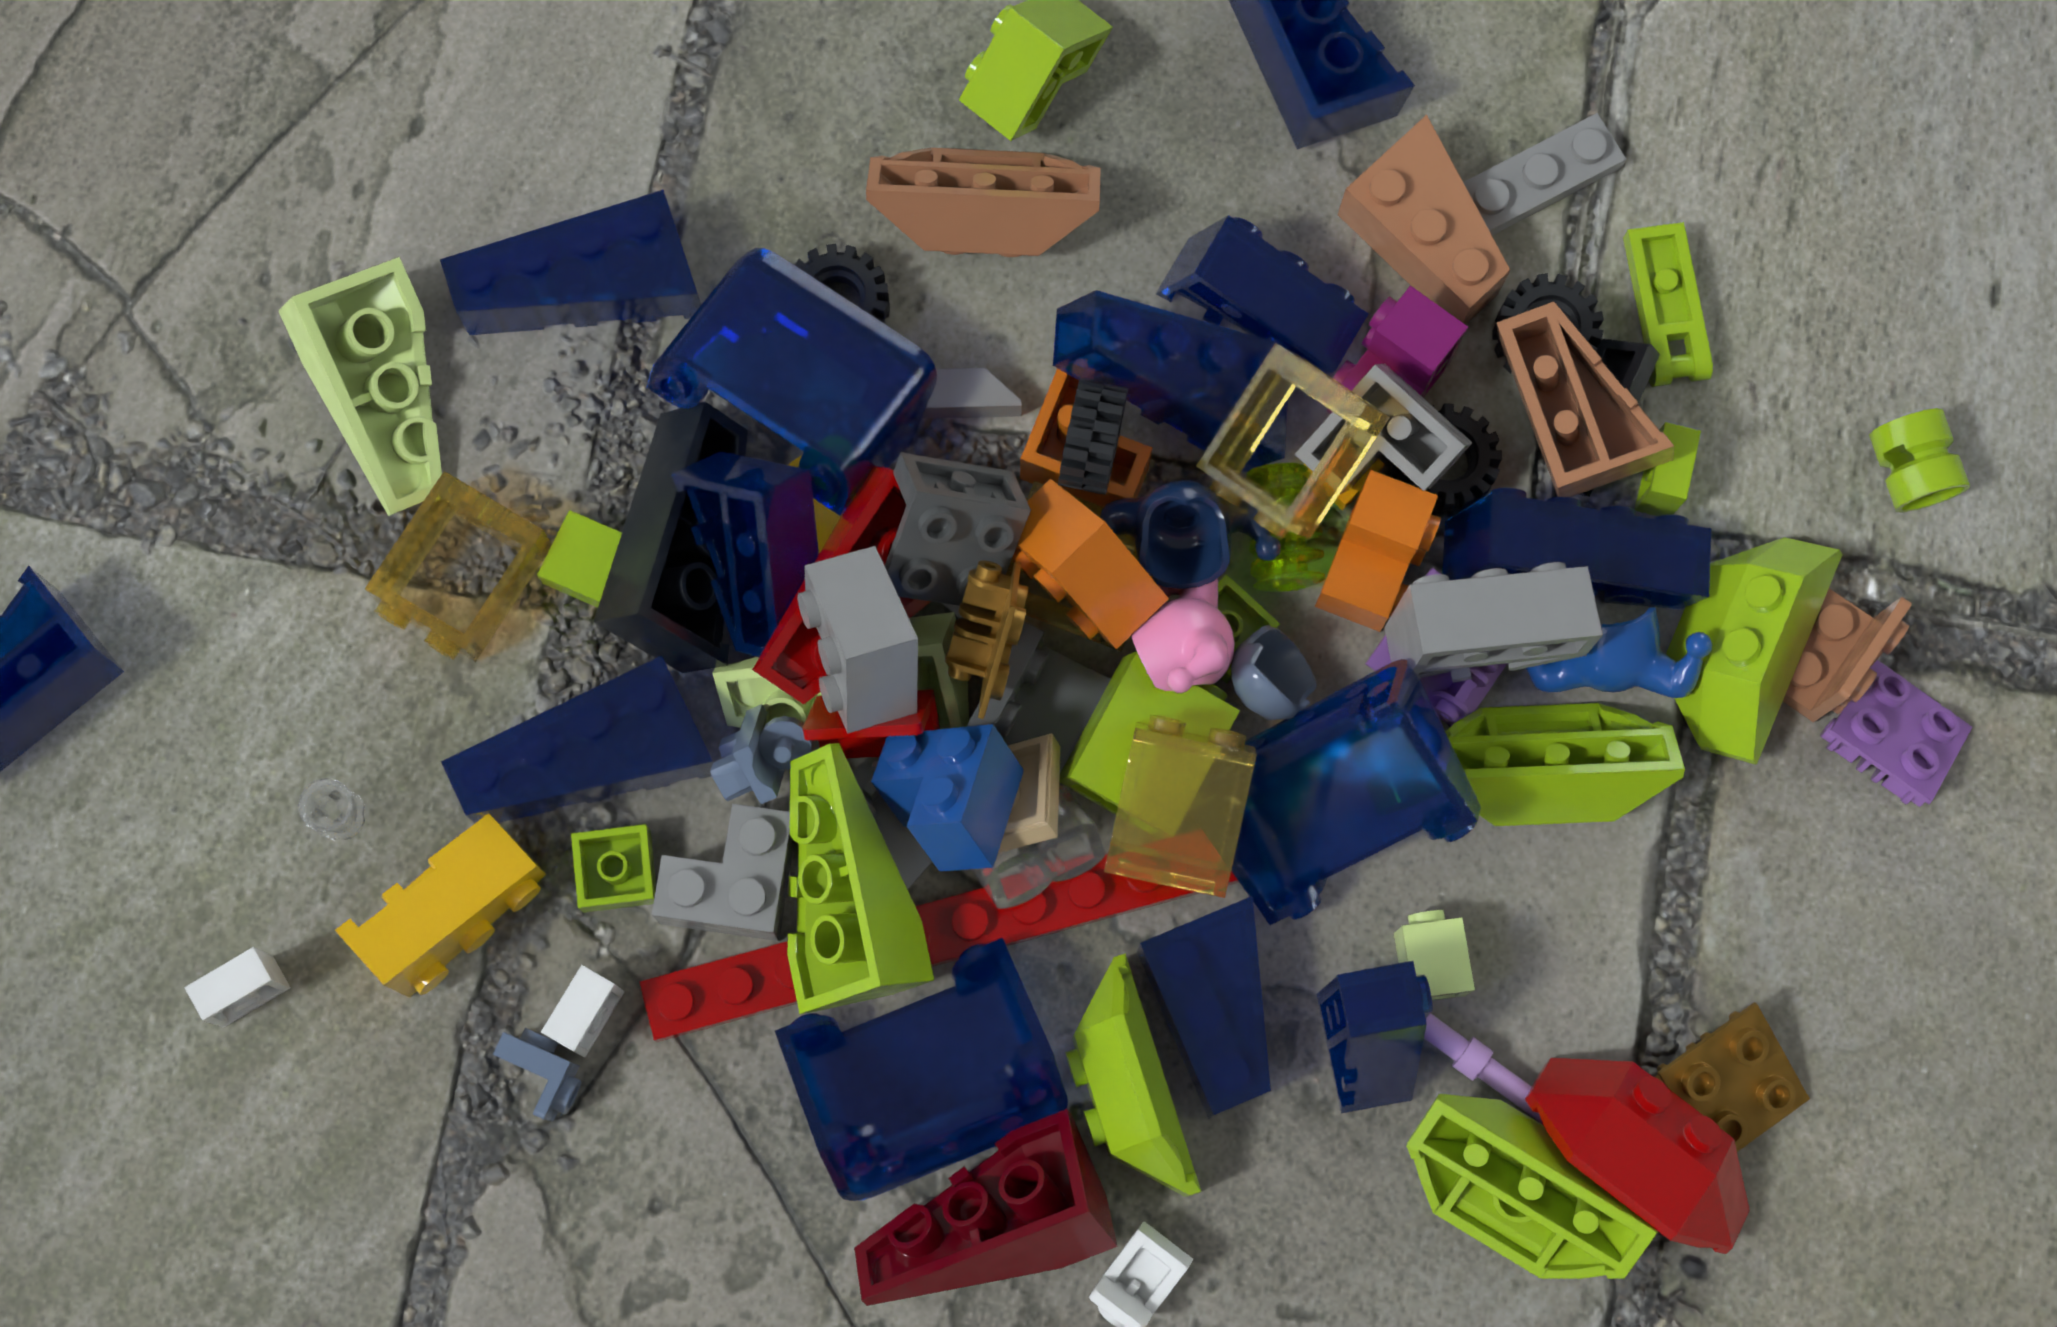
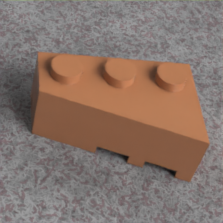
M1427 115L1345 189L1337 215L1405 281L1466 325L1499 294L1510 272V268Z
M1555 302L1497 322L1502 347L1559 501L1673 460L1674 445L1663 432L1659 431L1639 407L1637 400L1627 388L1624 389L1604 365L1602 358Z

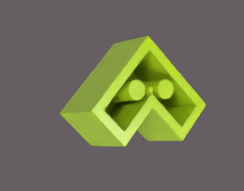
M1027 0L1014 6L1009 4L998 14L991 26L990 32L994 34V37L987 50L979 53L967 68L965 79L969 82L959 101L1010 141L1027 134L1037 128L1061 85L1087 73L1113 26L1079 0Z

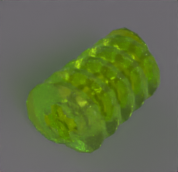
M1294 462L1266 464L1255 467L1246 473V484L1253 489L1248 495L1254 497L1260 505L1270 534L1277 537L1281 546L1280 555L1276 559L1265 561L1257 556L1254 539L1250 540L1249 551L1253 556L1258 557L1250 565V574L1255 579L1260 580L1252 585L1257 590L1267 592L1298 591L1326 580L1324 573L1308 569L1309 563L1324 558L1323 550L1307 547V541L1323 535V528L1306 524L1305 518L1320 514L1322 512V505L1304 501V496L1318 492L1321 487L1320 482L1303 478V473L1308 470L1303 464Z

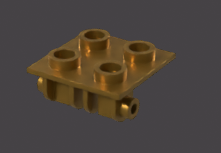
M986 560L979 561L977 568L969 571L963 603L960 604L958 610L959 614L964 618H959L955 621V631L945 656V663L949 666L947 673L952 678L967 681L971 679L972 674L983 677L978 718L983 720L990 698L999 701L1002 699L1010 670L1008 661L1012 645L1017 646L1025 620L1026 609H1024L1029 587L1019 584L1021 563L1017 561L1014 563L1011 576L1001 574L1002 567Z
M1755 1002L1740 1013L1737 1011L1732 1012L1729 1015V1021L1711 1034L1708 1032L1703 1033L1700 1036V1042L1688 1044L1686 1052L1668 1065L1660 1064L1657 1067L1658 1074L1655 1076L1668 1089L1702 1115L1712 1119L1719 1128L1733 1137L1737 1152L1810 1099L1761 1009Z

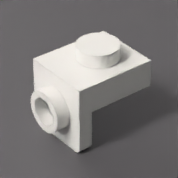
M1143 1221L1102 1275L1089 1298L1098 1306L1102 1316L1114 1326L1146 1327L1154 1312L1187 1271L1193 1258Z

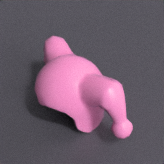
M1218 579L1200 587L1186 589L1163 587L1157 584L1168 598L1171 595H1180L1179 598L1164 603L1131 635L1138 655L1154 686L1164 691L1185 693L1192 685L1216 683L1230 667L1235 644L1231 626L1226 617L1218 610Z

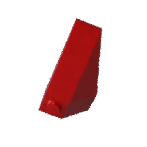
M874 466L841 515L815 562L876 546L885 566L906 508V503L893 474V469ZM805 579L752 669L802 704H806L821 692L819 678L827 675L818 650V640L821 639L816 627L807 629L798 605V593L806 591ZM899 597L909 619L931 602Z

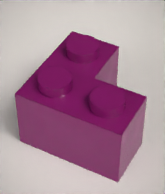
M1411 285L1398 302L1389 296L1371 319L1369 326L1372 328L1361 343L1368 350L1356 365L1346 360L1328 384L1327 388L1333 392L1326 412L1331 414L1375 364L1385 363L1424 398L1450 365L1468 326Z

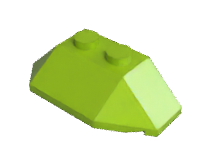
M1783 537L1702 566L1666 652L1667 656L1678 662L1687 653L1686 639L1688 636L1696 632H1702L1711 639L1712 651L1703 658L1702 668L1695 688L1687 697L1674 698L1701 750L1757 765L1841 560L1842 553L1839 549Z
M1600 703L1479 708L1455 722L1448 730H1441L1432 735L1431 744L1440 788L1494 826L1614 822L1682 779L1685 772L1672 725L1659 721L1652 724L1633 713Z
M1126 953L1115 956L1073 1035L1072 1040L1075 1049L1065 1052L1075 1087L1086 1084L1094 1108L1083 1112L1094 1147L1105 1144L1109 1157L1180 1195L1188 1197L1202 1191Z
M1438 1094L1407 1142L1408 1152L1411 1159H1414L1420 1182L1432 1212L1540 1279H1583L1605 1275L1607 1279H1625L1658 1233L1651 1225L1570 1164L1547 1133L1544 1125L1502 1100Z

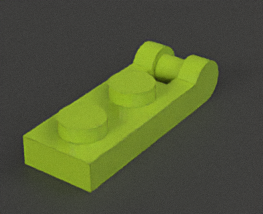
M1684 222L1628 229L1623 237L1643 341L1646 344H1652L1660 354L1649 379L1650 385L1652 387L1670 385L1673 378L1689 377L1692 382L1711 379L1713 372L1712 356ZM1684 339L1686 354L1671 356L1668 341Z

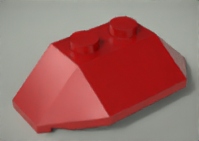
M1550 1058L1525 1097V1101L1533 1112L1539 1113L1545 1130L1565 1159L1670 1241L1698 1248H1712L1715 1252L1727 1254L1733 1248L1750 1211L1734 1138L1719 1128L1712 1119L1702 1115L1668 1089L1661 1080L1651 1076L1633 1061Z

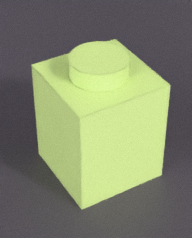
M1432 910L1408 915L1409 925H1403L1394 932L1405 1004L1463 997L1473 992L1475 987L1463 918L1445 920L1444 910Z

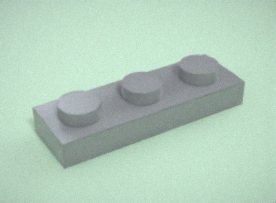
M1598 113L1463 183L1491 235H1494L1621 169L1626 161V157Z

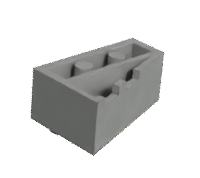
M1561 562L1539 565L1527 573L1508 574L1506 569L1494 568L1478 572L1469 579L1449 580L1448 576L1442 574L1419 578L1408 586L1384 627L1397 694L1416 691L1414 680L1417 678L1451 672L1453 683L1472 679L1471 667L1508 663L1509 670L1514 671L1586 656L1603 635L1588 566L1566 568V564Z

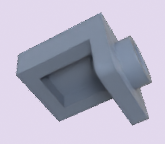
M525 1028L520 1039L503 1032L492 1055L548 1080L533 1115L553 1122L558 1112L567 1114L581 1086V1080L575 1078L580 1066L555 1055L554 1051L558 1042Z

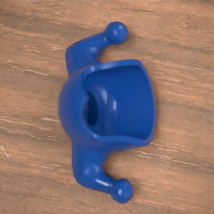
M1649 607L1645 614L1636 619L1622 623L1601 624L1603 635L1586 656L1528 667L1526 670L1534 686L1538 690L1545 692H1562L1580 687H1591L1598 691L1615 693L1639 686L1667 697L1683 698L1687 697L1695 688L1702 668L1703 658L1712 651V642L1705 633H1693L1686 639V655L1678 662L1673 660L1660 649V629L1656 608Z

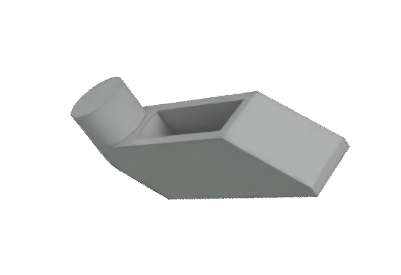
M879 348L870 352L871 379L885 395L912 419L1021 416V399L987 368L905 369V353L900 349Z

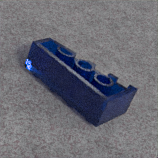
M1229 0L1297 149L1398 116L1415 87L1403 70L1397 72L1383 55L1385 47L1372 30L1366 33L1347 9L1350 4L1348 0Z
M664 190L440 259L456 313L469 335L544 330L547 325L574 324L575 327L598 326L600 321L631 319L633 323L656 321V317L683 315L684 319L705 318Z
M1098 290L1057 308L1053 353L1054 367L1079 381L1082 378L1128 388L1126 401L1140 408L1141 416L1157 425L1164 422L1188 435L1186 441L1204 451L1213 449L1228 458L1227 464L1243 473L1285 458L1291 346Z
M1497 488L1493 489L1486 497L1445 521L1442 575L1448 576L1449 580L1469 579L1478 572L1494 568L1506 569L1508 574L1530 572L1533 568L1546 563L1561 562L1566 564V568L1588 566L1594 596L1598 594V591H1604L1605 603L1681 610L1709 597L1712 528L1689 525V519L1680 515H1661L1651 519L1635 516L1636 511L1630 507L1607 506L1597 510L1581 507V501L1576 498L1552 497L1543 501L1527 498V493L1521 489Z
M662 656L441 761L465 815L474 823L478 822L488 813L500 823L555 811L556 808L567 805L610 799V796L666 787L670 786V783L698 777L702 779L712 777L710 770L714 762Z

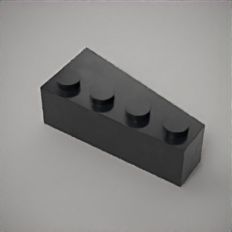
M705 401L660 414L593 621L681 673L728 666L729 644L722 643L724 617L732 616L734 592L727 590L729 559L737 557L739 535L734 533L732 523L734 505L742 503L748 430Z

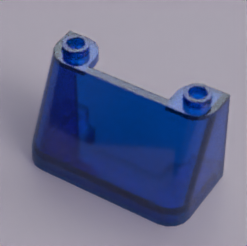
M754 248L734 263L652 367L646 388L679 408L690 409L697 406L705 398L709 389L803 451L798 466V475L804 490L810 497L841 516L875 466L888 468L899 457L900 452L903 453L911 445L935 388L937 371L930 356L919 346L775 252L766 248Z
M1400 659L1379 668L1301 710L1291 719H1285L1226 751L1212 763L1189 811L1271 926L1289 916L1291 919L1297 920L1308 915L1321 903L1322 899L1319 895L1324 889L1328 877L1421 830L1431 840L1444 838L1446 842H1453L1464 837L1476 826L1481 806L1420 678L1408 660Z
M1003 938L988 944H977L966 949L952 968V979L955 986L842 1032L839 1023L833 1017L809 1013L798 1017L790 1025L775 1030L817 1150L838 1194L844 1200L861 1201L938 1171L995 1147L994 1143L1012 1130L1063 1111L1068 1107V1097L1054 1053Z

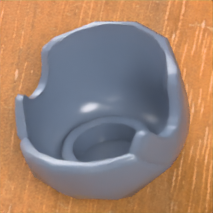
M1269 625L1263 626L1243 641L1234 652L1230 666L1231 677L1236 694L1247 708L1266 720L1291 719L1298 712L1309 706L1310 702L1306 698L1316 689V679L1305 657L1295 643L1281 630Z

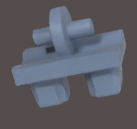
M763 704L747 710L740 731L721 739L719 750L722 759L713 762L710 770L711 776L724 799L730 801L750 791L755 793L760 804L777 798L785 769H790V761L811 752L812 741L804 739L803 722L794 717L782 716L774 718L766 724L767 711Z

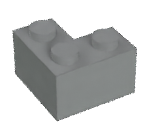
M1384 363L1375 364L1294 455L1338 495L1349 491L1382 454L1425 491L1437 483L1471 446L1472 442Z
M876 546L805 565L806 591L798 593V605L807 629L816 627L821 637L818 640V650L827 675L819 678V686L828 712L838 711L847 734L917 713L918 637Z
M732 803L723 863L662 855L652 916L661 925L779 941L795 841L789 834L790 812Z

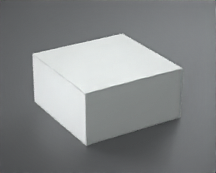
M252 947L184 988L202 1021L226 1027L291 987L274 957Z
M581 965L541 1033L573 1052L586 1057L625 992L614 983Z

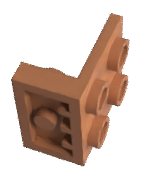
M1829 588L1783 702L1813 723L1830 711L1838 715L1850 700L1857 702L1877 676V672L1870 667L1883 652L1887 655L1891 653L1907 632L1909 625L1902 621L1912 603L1900 597L1873 618Z

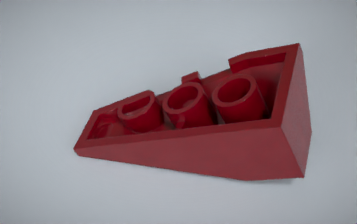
M1065 1109L1012 1130L994 1143L998 1148L997 1152L970 1172L963 1166L948 1178L952 1185L924 1206L912 1204L854 1247L861 1301L866 1306L1061 1269L1118 1247L1106 1193L1069 1110Z

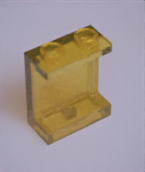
M1150 715L1148 724L1136 722L1104 872L1225 898L1255 765L1256 749L1253 746L1245 745L1246 735L1238 732L1210 728L1209 737L1184 732L1186 722L1160 715Z

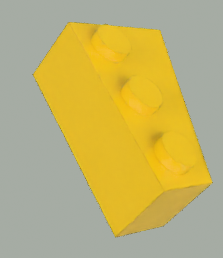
M489 813L428 859V863L431 866L409 886L403 889L396 883L385 891L381 898L387 905L359 927L350 918L335 929L336 933L384 986L409 998L416 992L420 995L428 993L447 976L449 970L445 966L463 949L467 954L475 951L492 936L495 928L491 924L509 908L513 912L522 909L539 893L541 887L537 883L547 874Z

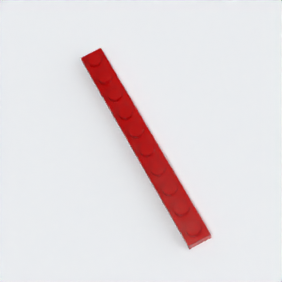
M1223 823L1178 834L1174 837L1156 840L915 907L922 920L931 966L934 967L1236 884L1239 881V877ZM788 941L639 981L653 1040L660 1042L797 1004L787 955Z

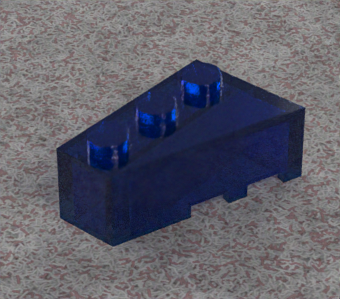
M1227 215L1188 238L1157 290L1156 295L1169 302H1172L1176 293L1207 309L1202 320L1219 328L1223 319L1229 321L1253 337L1250 346L1312 380L1336 371L1368 316L1366 311L1354 304L1355 298L1349 291L1339 285L1325 283L1308 271L1309 266L1301 257L1289 251H1279L1262 239L1263 234L1257 226L1243 218H1233Z
M718 452L671 475L677 491L687 489L699 522V524L691 527L697 545L706 543L718 574L717 578L711 580V584L735 650L760 657L805 579V565L814 563L819 555L811 472L809 469Z
M30 566L26 568L18 579V582L23 586L0 616V772L124 672L62 593Z
M1253 896L1141 942L1138 946L1137 954L1208 1119L1271 1091Z
M1413 961L1338 974L1316 995L1341 1114L1411 1101L1413 1099L1427 1026L1425 1013L1432 1012L1433 1010L1431 991L1425 974L1416 976Z

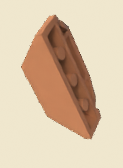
M925 148L901 152L890 158L883 155L870 157L866 200L924 251H942L951 255L985 253L999 254L1004 257L1040 256L1099 211L1101 168L1091 165L1080 166L1072 160L1047 153Z

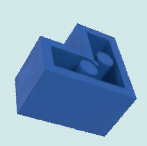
M988 724L927 730L919 735L887 736L871 783L903 827H907L939 872L993 868L1024 769L995 726Z

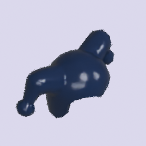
M1173 481L1157 487L1147 497L1112 501L1104 506L1100 518L1108 524L1116 535L1126 534L1135 538L1139 563L1156 584L1163 587L1177 589L1195 588L1211 583L1225 573L1229 565L1231 534L1236 532L1244 533L1254 539L1257 556L1262 560L1272 561L1281 552L1280 541L1277 537L1270 534L1262 509L1254 497L1249 495L1218 497L1210 488L1197 482Z

